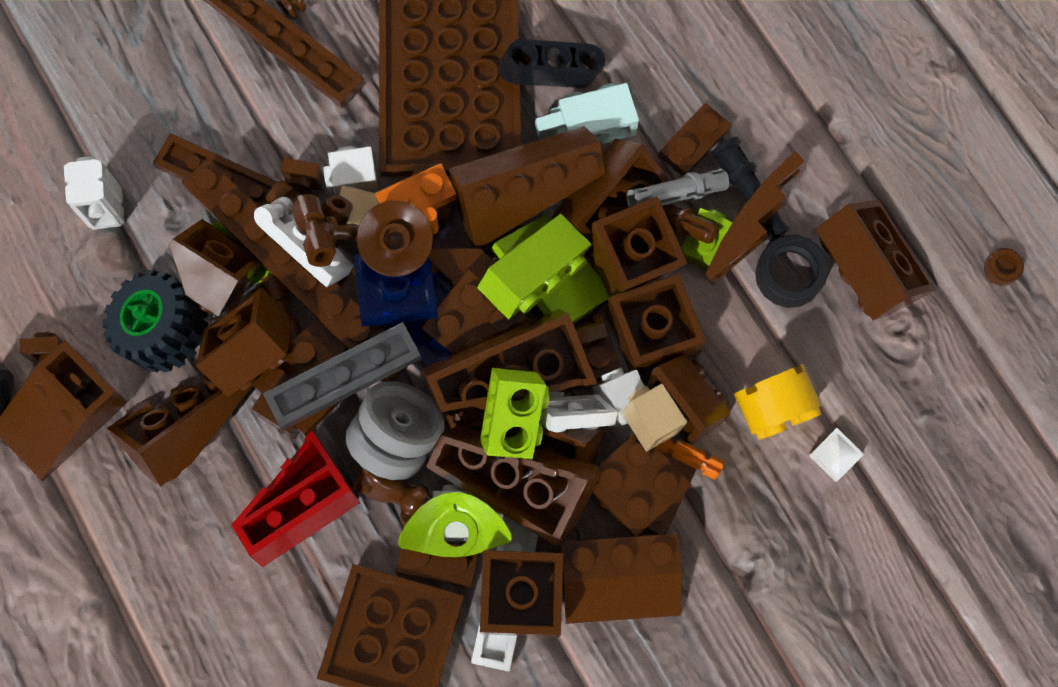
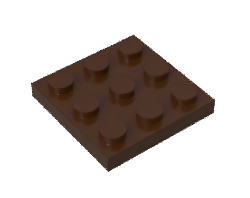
M352 564L317 679L343 687H439L464 596Z

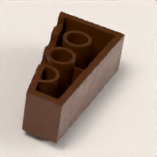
M461 424L441 434L426 466L428 469L487 503L492 508L555 546L573 532L604 469L536 447L533 459L486 455L480 442L481 431Z

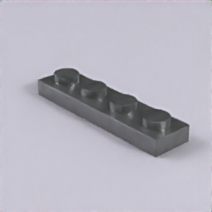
M402 322L266 391L263 395L279 427L284 430L422 358Z

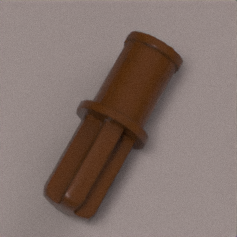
M673 204L662 206L671 227L677 235H689L706 244L713 243L715 237L718 236L719 229H717V225L697 216L693 209H682Z

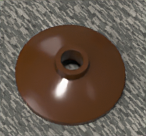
M386 201L374 206L365 214L358 227L357 246L359 253L370 268L382 275L398 277L416 271L425 263L432 249L433 233L428 219L418 208L407 202ZM395 232H399L403 236L402 244L397 247L392 246L390 243V236Z

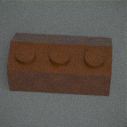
M614 139L602 154L605 175L569 195L551 217V219H554L561 213L592 244L586 253L594 259L592 223L629 208L626 200L629 190L670 181L642 143Z
M880 200L848 204L815 228L821 237V246L828 254L833 256L840 267L839 274L848 285H851L858 296V304L861 310L870 316L872 320L887 317L936 290Z
M678 534L561 542L560 553H563L562 585L565 624L681 616L682 570Z

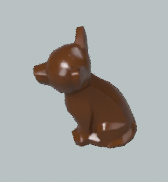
M366 469L362 470L350 487L351 490H357L376 501L399 504L401 511L400 520L404 527L416 511L433 498L430 496L429 490L425 485L410 486L406 479L390 480L376 476Z

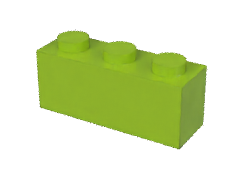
M560 213L489 267L477 288L508 320L520 310L526 314L540 300L539 295L545 291L548 295L551 294L563 282L564 278L562 276L567 272L573 276L583 267L587 261L583 256L592 244Z

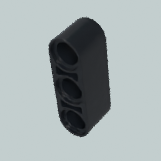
M518 39L511 42L499 62L498 70L500 76L512 84L585 88L591 85L605 66L606 58L603 51L593 44ZM513 58L518 59L523 65L516 63ZM548 61H551L552 63H554L556 67H553L552 65H550V64L548 63ZM581 63L588 66L589 69L585 68Z

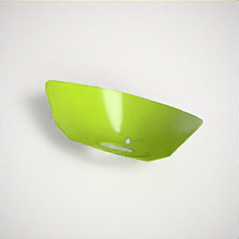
M453 492L433 497L422 505L405 525L400 534L398 545L402 549L435 556L463 557L511 542L512 536L503 519L487 503L473 495ZM461 522L467 527L469 536L466 543L462 546H451L445 541L444 530L450 523Z

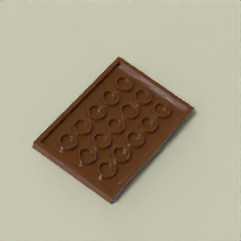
M379 0L380 177H411L416 168L425 171L440 163L447 176H450L449 168L522 146L520 84L508 83L500 76L498 70L499 62L511 42L519 39L517 0ZM513 58V60L519 64V60Z

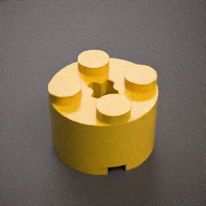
M804 364L734 393L751 435L756 434L758 440L787 430L784 422L790 420L793 426L822 415L819 409L822 404Z

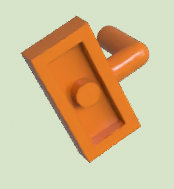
M441 163L374 193L378 204L386 201H403L418 208L428 219L433 234H436L439 230L435 209L457 200V194Z

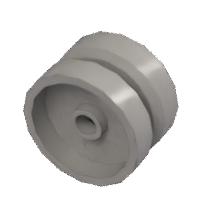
M398 381L381 382L372 386L364 398L359 411L346 430V444L351 456L362 468L372 474L390 480L408 479L418 473L428 454L444 430V418L434 401L414 386Z

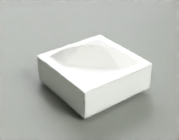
M836 428L809 456L837 482L864 454Z

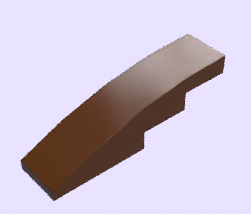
M796 151L765 179L743 206L728 229L705 274L712 285L768 239L767 231L761 225L787 204L786 196L781 190L805 170V161Z

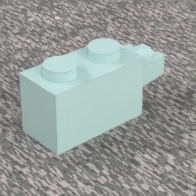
M614 83L605 84L596 91L584 94L582 92L570 93L559 100L558 107L550 110L551 114L535 120V128L539 140L585 126L600 141V144L612 142L614 139L635 136L639 124L627 83L620 85Z

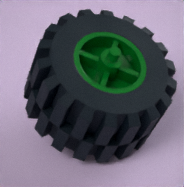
M147 270L145 275L139 272L133 275L131 281L126 279L120 284L122 288L118 292H113L111 295L113 300L110 305H106L104 312L107 314V318L103 319L102 325L107 330L104 333L105 340L110 343L109 347L113 352L144 369L157 373L159 370L163 372L172 371L173 365L180 368L186 364L185 359L187 357L192 359L197 353L195 349L198 344L201 345L204 329L209 325L204 320L209 314L200 309L195 301L186 296L182 282L166 272L160 271L158 273L155 270Z

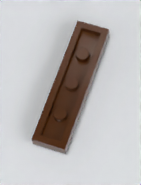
M171 133L153 161L157 169L183 180L209 158L258 207L266 204L267 194L277 183V181Z

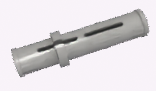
M723 168L699 174L697 172L686 173L680 179L629 190L626 195L627 205L632 207L657 196L662 206L688 199L690 201H697L703 198L704 195L726 191L729 187V176L726 171L723 172Z

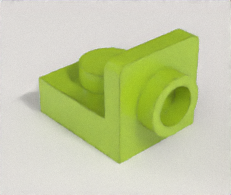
M700 208L697 216L715 223L717 229H719V234L711 244H706L687 235L681 249L686 260L708 270L723 237L733 222L727 220V217L717 210L709 209L707 211Z

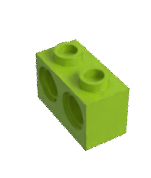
M492 368L480 442L486 455L533 459L535 446H539L542 441L543 428L542 424L539 423L541 411L547 408L549 402V388L538 372ZM521 389L528 390L522 400H511L516 391ZM521 427L520 432L516 436L505 437L506 432L510 428Z

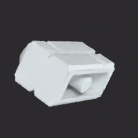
M87 156L78 158L76 162H68L64 165L65 182L68 184L65 186L66 203L89 228L95 230L118 227L125 223L124 208L121 205L123 204L122 187L109 170L106 169L102 161L95 157Z

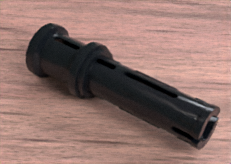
M736 136L718 145L711 152V155L714 159H719L729 176V184L737 186L747 202L761 186V183L755 175L757 172L756 164L749 162L740 147L741 140ZM776 212L761 225L767 231L769 241L779 238L783 235L782 232L786 233L790 230L779 212Z

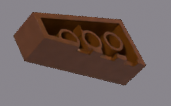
M585 126L449 168L453 188L457 194L456 201L463 231L475 249H479L605 175L600 141Z
M557 309L421 369L435 403L441 412L486 404L492 368L538 372L546 386H548L549 392L565 390V388L597 384L570 315L561 309ZM521 389L516 391L512 399L525 397L528 390Z

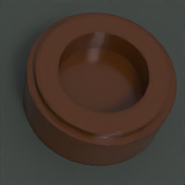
M1009 248L995 250L987 257L984 263V272L987 278L992 283L1000 286L1014 283L1021 277L1024 271L1022 257L1016 251Z

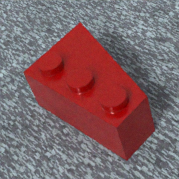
M312 430L304 438L306 442L291 459L287 458L280 468L282 470L268 487H263L231 524L249 556L262 568L360 504Z

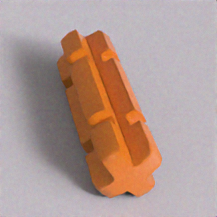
M671 437L656 446L661 453L671 455V458L695 468L696 471L698 469L702 470V474L711 479H716L724 466L722 459L712 454L708 457L705 455V451L680 439L675 441Z

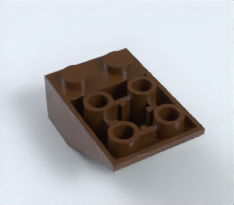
M64 340L34 368L0 416V438L41 481H44L128 401L80 352Z

